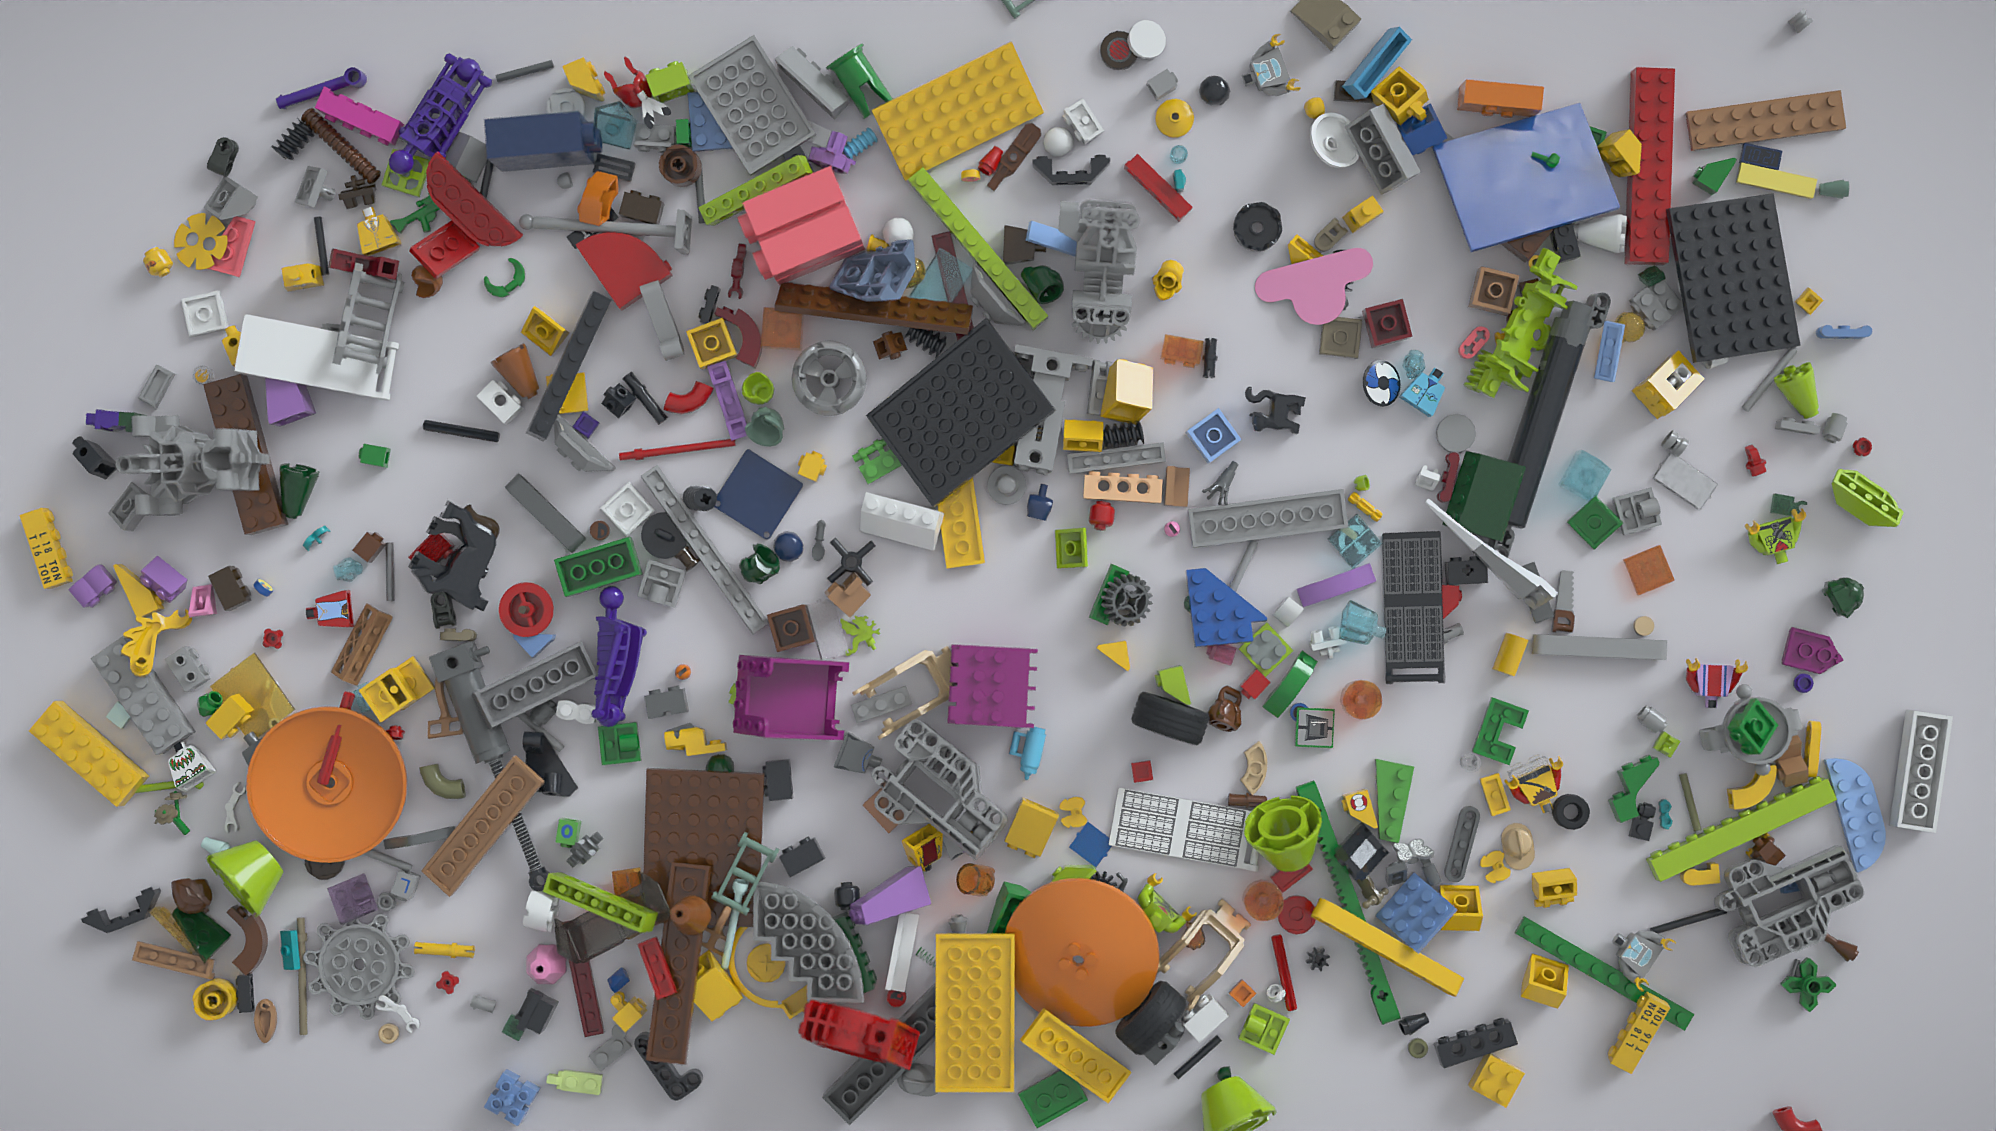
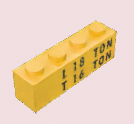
M39 508L19 515L43 588L52 589L73 582V572L70 566L67 565L65 559L67 554L65 549L61 547L59 541L61 539L60 533L55 529L53 523L54 515L49 508Z
M1647 991L1644 996L1641 995L1639 997L1636 1010L1628 1016V1024L1625 1029L1622 1028L1617 1036L1618 1041L1608 1051L1610 1063L1630 1074L1633 1073L1670 1009L1666 1001Z

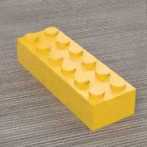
M53 701L29 729L32 735L116 807L125 806L137 789L149 778V775L64 701Z

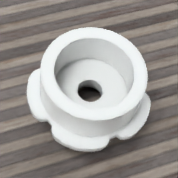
M1273 984L1267 989V998L1270 1002L1278 1003L1285 997V990L1278 984Z

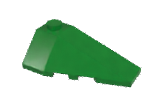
M1004 881L995 902L987 933H1005L1013 912L1022 900L1032 892L1021 885Z

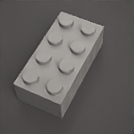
M1385 104L1368 110L1345 126L1381 195L1397 188L1421 173Z

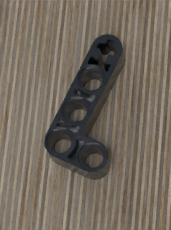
M642 1032L636 1037L634 1041L636 1050L672 1100L678 1101L700 1086L703 1080V1074L700 1070L691 1069L680 1076L672 1063L646 1060L648 1042L643 1045L640 1042L642 1039L649 1040V1032ZM662 1070H669L671 1077L664 1078ZM689 1075H696L698 1082L691 1083ZM673 1086L681 1087L682 1094H675Z

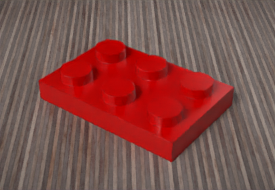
M451 220L413 245L409 252L437 279L479 251L480 246Z

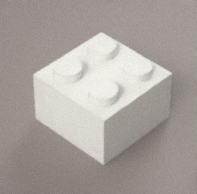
M1209 993L1207 996L1205 994L1198 999L1197 1005L1190 1012L1186 1009L1182 1013L1181 1021L1185 1028L1200 1043L1228 1015Z

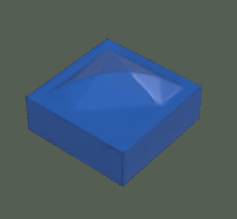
M621 967L607 981L610 989L617 993L630 979L626 970Z

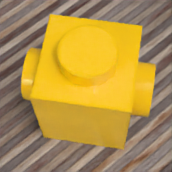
M812 451L811 454L806 452L805 456L802 455L798 462V466H800L798 474L817 482L819 476H823L827 465H825L826 460L822 459L823 455Z

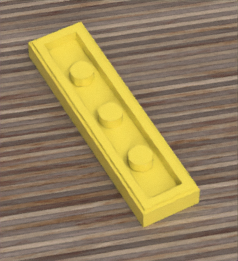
M1740 163L1736 183L1812 199L1814 198L1817 179Z

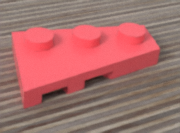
M238 216L233 217L222 236L227 235L226 251L220 260L211 255L214 265L207 269L240 277L255 221Z

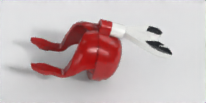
M624 57L626 67L636 76L633 84H625L618 87L610 73L604 71V76L611 83L614 94L625 105L633 109L642 106L644 124L648 129H652L654 125L653 111L663 116L671 115V110L665 104L651 98L652 93L646 76L642 71L636 70L632 66L631 61Z

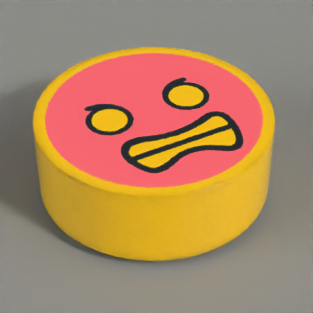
M974 169L964 170L961 172V180L964 182L980 180V171Z

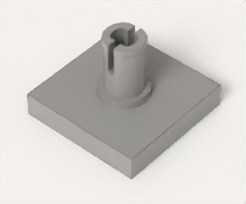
M308 166L295 202L304 206L315 207L318 196L331 201L334 196L327 193L335 195V189L323 185L328 171Z

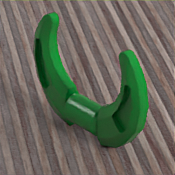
M508 258V261L515 268L514 280L505 287L492 285L487 276L484 277V285L489 293L497 297H506L510 295L508 292H511L518 285L521 287L525 280V270L518 260Z

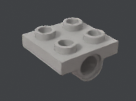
M1652 487L1612 498L1617 516L1623 522L1620 526L1623 535L1662 525L1659 515L1661 512L1658 500L1654 497Z
M648 559L637 596L675 608L686 570Z

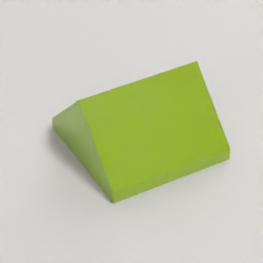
M1086 528L1055 530L1057 568L1088 567Z

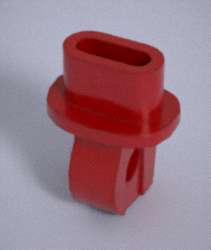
M1753 445L1746 446L1745 451L1749 461L1746 463V469L1750 470L1752 477L1767 472L1765 467L1766 460L1760 458L1757 448Z

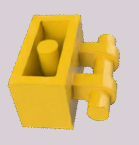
M1570 868L1532 873V891L1537 897L1534 900L1535 907L1542 906L1543 908H1548L1550 905L1560 904L1562 906L1567 905L1569 902H1574V896H1577V878Z
M618 991L610 999L611 1004L618 1010L612 1019L624 1032L647 1012L645 1008L647 1005L641 998L637 999L634 996L627 1002L622 991Z

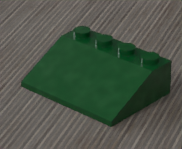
M1466 451L1446 514L1473 535L1502 542L1526 467L1487 455Z

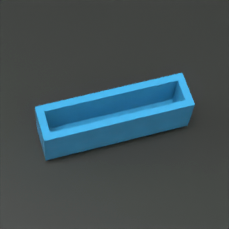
M1400 26L1389 28L1342 87L1355 100L1366 98L1412 39Z

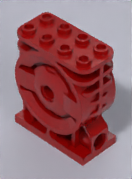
M810 1000L809 1003L805 1004L804 1019L798 1028V1033L802 1039L822 1048H828L871 1061L888 1062L910 1071L920 1032L896 1019L890 1018L888 1020L839 1005L820 1003L816 1000Z

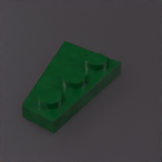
M177 907L171 914L204 964L231 937L228 931L203 912L186 914Z

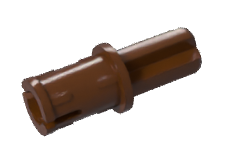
M1246 793V795L1228 794V806L1257 807L1267 801L1266 796L1249 795V793Z

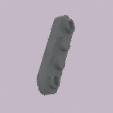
M1472 806L1462 808L1457 821L1444 870L1445 877L1451 882H1460L1466 873L1480 820L1478 809ZM1468 812L1472 813L1471 819L1466 818ZM1454 868L1457 869L1456 875L1451 874V870Z

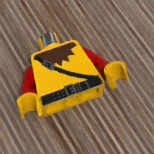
M1558 756L1556 762L1552 758L1549 759L1551 767L1549 764H1544L1517 777L1511 775L1513 777L1511 782L1505 779L1504 782L1509 787L1513 797L1523 804H1529L1530 806L1539 804L1543 813L1553 810L1550 799L1558 795L1557 791L1560 789L1563 761L1560 756Z

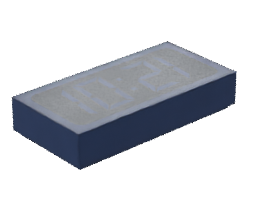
M1744 143L1739 163L1779 170L1783 151Z

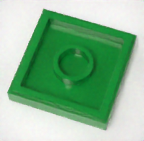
M1596 495L1567 521L1594 550L1623 524Z

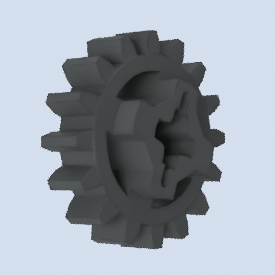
M598 832L590 838L588 835H585L570 850L572 855L566 862L572 868L579 862L584 865L600 849L597 845L603 840V837Z

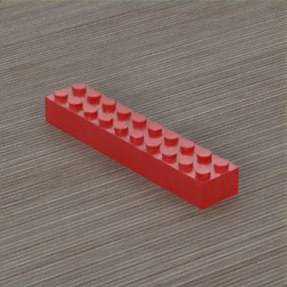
M1636 67L1631 71L1629 129L1641 143L1640 172L1637 175L1627 176V226L1624 264L1663 266L1669 263L1670 230L1666 209L1671 208L1675 68Z

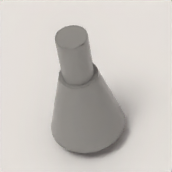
M962 914L951 916L948 922L952 932L965 933L967 918L963 917Z

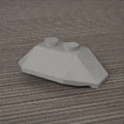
M977 262L973 263L970 294L972 295L970 299L977 307L980 305L984 309L983 315L989 322L993 320L997 324L1023 326L1026 321Z
M558 414L554 422L555 445L559 447L557 451L564 458L568 456L572 460V466L578 471L582 469L586 472L614 471L616 469L612 463Z

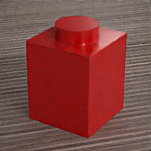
M1254 669L1239 685L1242 688L1240 692L1247 699L1251 697L1256 699L1271 682L1257 669Z

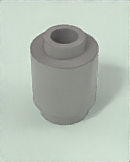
M1832 413L1831 417H1828L1822 433L1825 441L1830 443L1841 441L1848 424L1846 422L1847 417L1837 413Z
M1647 705L1637 715L1640 723L1654 733L1658 731L1661 733L1668 724L1666 723L1667 718L1653 707L1649 708Z

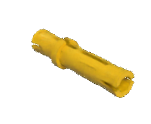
M417 941L414 945L415 947L422 948H414V954L451 956V958H456L457 956L473 958L475 954L467 952L475 951L474 945H458L457 943H452L451 945Z

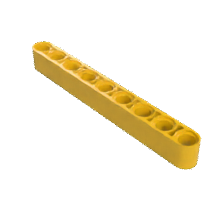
M1319 898L1311 917L1451 996H1457L1464 981L1462 976L1421 953L1418 954L1411 947L1332 902Z

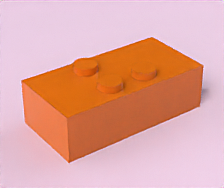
M1466 79L1459 87L1457 110L1482 112L1481 115L1483 116L1501 114V117L1512 118L1513 115L1532 117L1542 110L1544 87Z

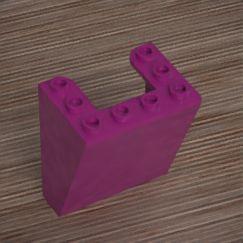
M739 655L737 662L738 674L735 684L736 699L734 701L733 733L763 738L844 740V730H837L835 728V724H840V720L834 719L837 681H843V677H839V673L849 672L850 662Z

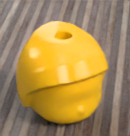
M1320 97L1311 98L1306 101L1304 110L1307 116L1316 119L1325 114L1324 102Z

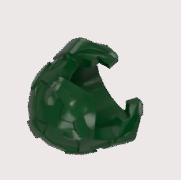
M753 544L755 553L748 558L741 559L739 568L744 580L763 584L770 577L778 574L780 563L778 557L770 548L763 544Z
M1848 577L1827 581L1824 584V589H1822L1824 596H1828L1833 604L1832 610L1838 617L1849 618L1854 613V610L1861 606L1864 597L1863 585Z

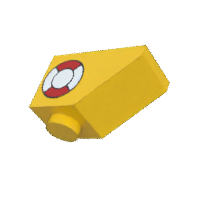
M1367 789L1343 795L1344 800H1341L1344 812L1347 811L1349 815L1374 829L1378 828Z

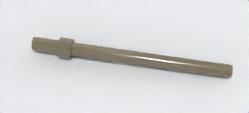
M305 917L297 918L300 969H298L299 1035H307L306 963L303 959L306 953L305 942L307 941V933H305Z

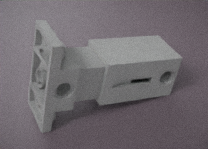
M1016 344L1014 355L1018 356V360L1029 361V358L1033 359L1031 375H1034L1035 383L1056 411L1018 441L1014 466H1017V470L1028 472L1030 468L1037 470V474L1048 475V472L1053 471L1065 401L1061 400L1064 383L1069 381L1072 366L1077 371L1086 372L1087 369H1091L1093 358ZM1050 362L1055 363L1057 369L1051 371L1047 369L1046 365ZM1038 454L1040 461L1032 463L1029 459L1030 455Z

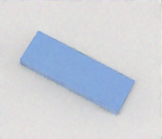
M1034 221L1029 222L1026 241L1076 256L1077 242L1058 231L1059 229Z
M1604 321L1595 379L1615 382L1625 324Z

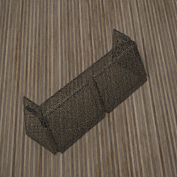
M641 873L642 883L622 893L619 897L658 912L655 927L670 919V909L659 884L646 874ZM590 911L567 923L557 918L554 919L557 952L576 964L585 963L624 943V940H630L641 934Z

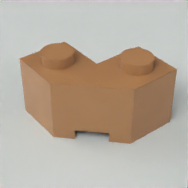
M1798 735L1792 736L1788 749L1781 757L1775 760L1776 776L1779 781H1782L1784 787L1808 782L1809 769L1801 756L1802 742Z

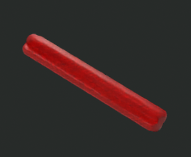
M1281 934L1273 935L1271 939L1281 986L1286 992L1284 1000L1287 1011H1294L1297 1009L1283 938Z

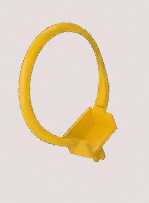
M739 927L735 932L729 963L730 975L739 991L758 1005L783 1009L789 1019H792L802 1011L804 1013V1007L807 1003V985L783 1000L782 1004H778V1001L766 1000L754 995L742 984L736 972L734 956L738 941L748 927Z

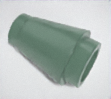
M1843 179L1820 183L1819 195L1840 199L1848 197L1849 181H1844Z

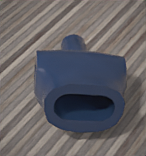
M1040 484L1038 495H1029L1027 517L1047 520L1053 505V500L1046 497L1048 485Z

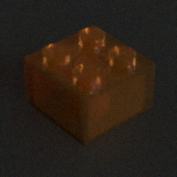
M763 307L762 348L802 351L804 315L775 311V308Z

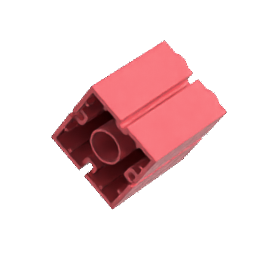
M831 166L742 202L747 213L737 217L749 243L753 244L759 241L762 248L752 253L761 275H763L765 280L774 277L779 286L782 283H787L865 250Z

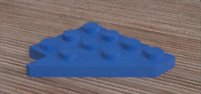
M1208 569L1186 570L1194 647L1253 642L1251 623L1266 622L1267 617Z

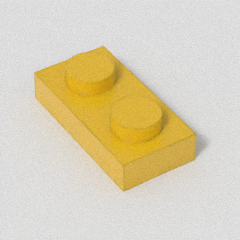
M1499 773L1480 778L1479 780L1491 816L1511 811Z

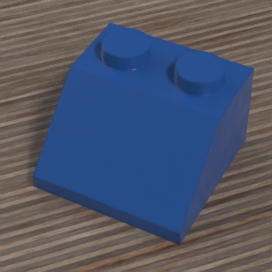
M1431 103L1422 107L1427 115L1424 120L1420 121L1412 115L1401 126L1396 123L1412 156L1421 154L1427 148L1439 145L1447 139Z

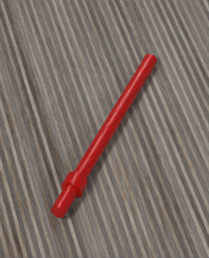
M725 439L646 450L639 448L634 449V451L619 453L620 461L629 459L644 460L645 457L736 446L735 440Z

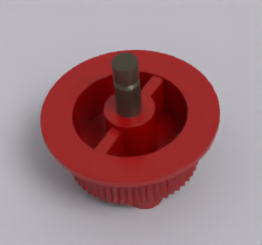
M523 582L513 585L503 594L499 603V616L502 624L508 631L517 636L531 637L538 635L549 626L553 618L554 606L550 595L544 588L534 583Z

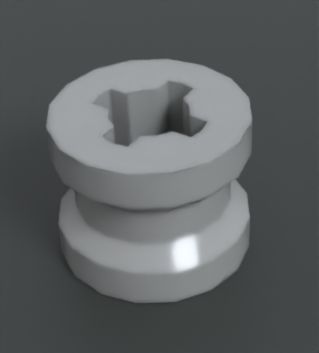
M1803 9L1788 22L1790 25H1794L1795 31L1799 33L1811 24L1813 20L1806 16V11Z

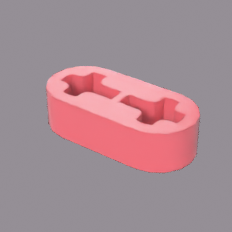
M1483 326L1475 328L1459 346V355L1464 359L1474 357L1490 337L1489 330ZM1483 331L1484 339L1481 338L1475 342L1474 340L1478 336L1476 332ZM1472 343L1474 345L1470 350L1472 354H1464L1465 349L1463 347H1468Z

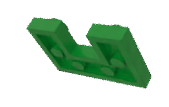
M1491 697L1472 752L1510 765L1516 747L1498 741L1502 727L1505 722L1523 729L1529 710Z

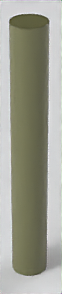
M1687 773L1679 774L1693 830H1702Z

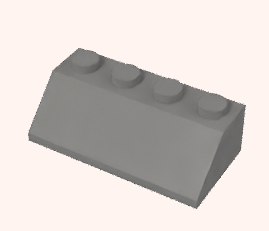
M792 46L775 58L778 68L833 119L850 103L849 94L842 87L838 89L834 85L835 81L828 74L824 76L820 72L821 68L814 61L810 63L805 58L807 55L800 48L796 50Z

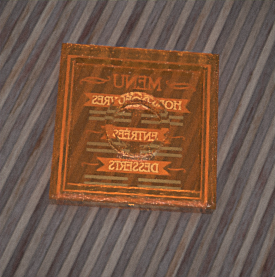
M1661 545L1623 559L1637 595L1675 581Z

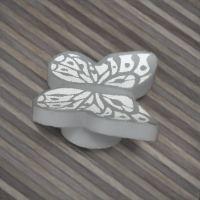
M1422 839L1412 840L1408 845L1404 843H1394L1393 845L1400 863L1415 864L1418 862V858L1431 859L1434 857V851L1428 846H1424Z

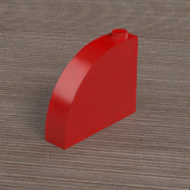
M616 232L600 233L585 238L576 244L580 253L622 311L643 297L640 286L659 280L660 284L673 276L670 272L673 268L667 260L662 261L649 245L631 235Z

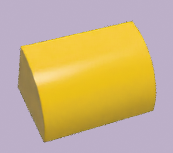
M1506 633L1492 669L1509 676H1515L1528 640Z

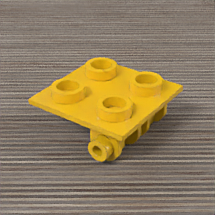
M585 372L577 373L558 414L588 411ZM551 374L550 376H546L547 386L553 374Z

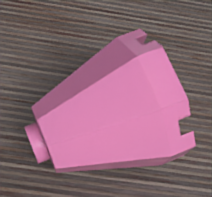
M539 944L526 957V973L537 984H555L567 972V956L555 944Z

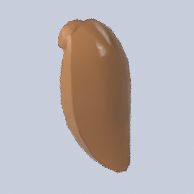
M262 999L255 1009L254 1026L259 1039L263 1043H267L273 1037L276 1029L277 1012L270 1000Z

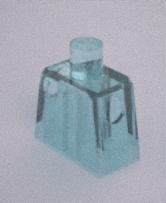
M1350 600L1342 611L1339 639L1368 645L1374 636L1383 639L1386 628L1377 625L1378 614Z

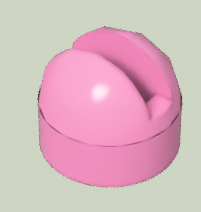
M1170 521L1165 525L1164 531L1169 537H1174L1179 534L1180 526L1177 522ZM1170 524H1172V526L1176 530V533L1172 532V530L1169 527Z

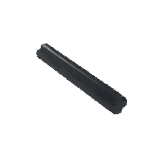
M424 420L423 430L491 442H498L500 438V433L430 420Z

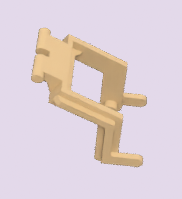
M948 646L941 649L943 654L938 657L934 655L933 651L924 650L852 692L853 695L858 693L861 695L866 694L870 698L877 694L874 688L917 663L926 665L939 688L938 697L893 722L891 717L883 721L882 723L885 727L881 729L883 733L877 736L879 740L949 699V686H953V682H950V666L953 665L951 663V651Z
M1224 899L1217 903L1220 908L1216 913L1211 909L1201 911L1183 936L1159 958L1157 973L1161 971L1165 974L1170 969L1168 963L1188 945L1202 925H1209L1229 943L1230 950L1218 966L1195 988L1190 985L1185 990V993L1188 995L1186 1000L1189 1002L1186 1009L1189 1012L1194 1008L1199 997L1225 973L1242 950L1245 939L1239 933L1243 928L1247 930L1251 926L1239 913L1234 917L1232 914L1235 909Z

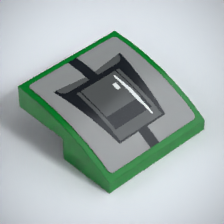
M1296 707L1295 746L1333 748L1335 709Z

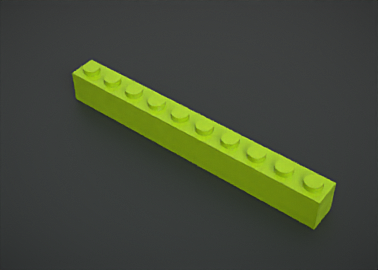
M924 167L908 179L909 184L972 259L977 262L1030 328L1035 330L1048 319L1047 313Z
M1820 776L1808 780L1809 783L1804 786L1802 784L1796 785L1791 788V792L1786 794L1784 792L1773 796L1774 799L1769 802L1766 800L1756 804V808L1752 810L1745 809L1738 813L1739 816L1735 818L1728 817L1721 820L1720 825L1715 827L1714 825L1708 826L1703 829L1704 832L1698 835L1696 833L1685 837L1686 840L1681 843L1677 841L1669 844L1668 849L1664 851L1656 850L1650 853L1651 857L1646 858L1655 880L1662 882L1836 801L1837 798L1828 778H1820Z

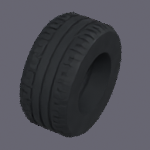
M1148 692L1139 694L1134 713L1131 717L1134 725L1188 744L1199 745L1202 742L1207 723L1210 719L1208 713Z
M1159 981L1155 983L1144 1001L1130 1014L1121 1019L1115 1030L1116 1037L1134 1054H1145L1169 1032L1181 1017L1186 1008L1185 998L1168 982Z

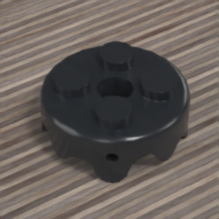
M1264 202L1243 206L1237 213L1233 223V232L1237 242L1245 249L1255 252L1271 248L1278 241L1282 233L1279 211ZM1255 222H1259L1263 226V230L1259 233L1254 232L1252 229V224Z

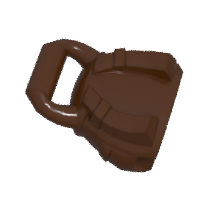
M1228 685L1221 688L1218 699L1215 700V703L1207 712L1210 718L1209 725L1226 732L1238 730L1241 726V710L1239 707L1242 696L1240 691ZM1224 693L1237 698L1236 702L1234 703L1224 698Z

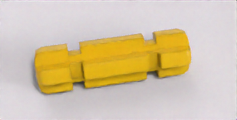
M1356 492L1351 493L1348 497L1349 502L1356 504L1358 509L1367 516L1370 515V518L1377 522L1382 517V512L1378 509L1375 510L1374 506L1365 499L1360 498Z

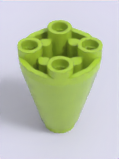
M1806 362L1798 367L1790 365L1784 368V373L1774 377L1776 386L1798 413L1803 415L1804 419L1816 416L1819 413L1814 370L1811 363Z

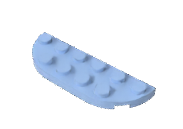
M1839 758L1824 759L1829 781L1837 798L1835 802L1852 864L1858 873L1876 862L1885 845L1886 831L1875 789L1868 774L1857 764Z

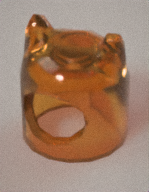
M964 864L959 869L956 877L959 891L967 895L988 896V893L992 891L995 884V870L993 867L979 864Z

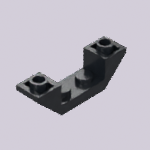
M1094 155V158L1090 160V174H1087V171L1084 170L1075 171V174H1068L1067 171H1057L1056 174H1052V159H1048V156H1037L1036 159L1032 160V167L1051 185L1092 184L1110 165V158H1106V155Z
M152 887L142 890V895L136 897L139 909L129 912V917L124 919L122 916L110 920L106 909L99 911L97 908L86 912L87 917L82 918L81 921L105 933L116 931L150 917L161 890L160 888L153 890Z

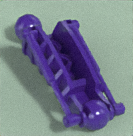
M451 53L445 55L444 61L446 64L437 79L425 93L406 126L399 129V138L406 142L407 145L403 150H397L391 154L389 166L393 172L400 175L409 173L414 166L413 156L417 150L429 157H433L438 151L446 159L448 148L468 118V113L485 87L488 88L492 85V80L485 75L483 76L484 72L475 60L470 58L463 59L461 57L457 59ZM456 74L461 81L468 83L465 88L452 80ZM480 83L481 85L479 86V88L473 96L471 94L472 91L477 86V84ZM448 100L454 103L449 111L443 108ZM433 114H439V115H440V116H439L438 118H436V119H432V118H431ZM423 129L429 130L426 134H420Z
M616 586L606 587L600 592L599 600L600 604L605 608V616L596 617V621L599 624V632H597V665L599 670L598 676H595V680H597L594 691L596 706L591 714L604 727L615 726L619 721H623L626 718L623 708L635 678L642 640L647 634L646 629L617 619V609L623 604L624 596L623 592Z

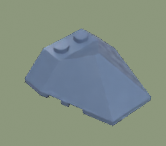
M897 240L891 243L892 246L886 248L882 246L876 247V251L869 254L865 251L845 258L829 288L864 301L900 299L916 270L913 240Z

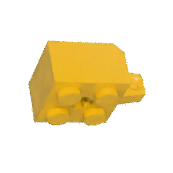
M1400 66L1371 91L1374 104L1376 106L1385 104L1392 119L1400 126L1412 115L1420 121L1427 117L1426 111L1422 108L1429 100L1427 90Z

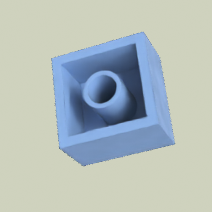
M1219 408L1185 432L1208 464L1242 440Z

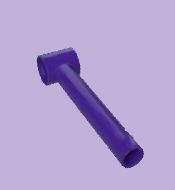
M350 67L343 76L292 92L291 94L280 95L276 98V103L279 109H287L286 107L320 96L324 86L331 89L332 92L351 85L355 88H361L366 84L367 77L359 69ZM358 73L359 79L356 82H353V75Z

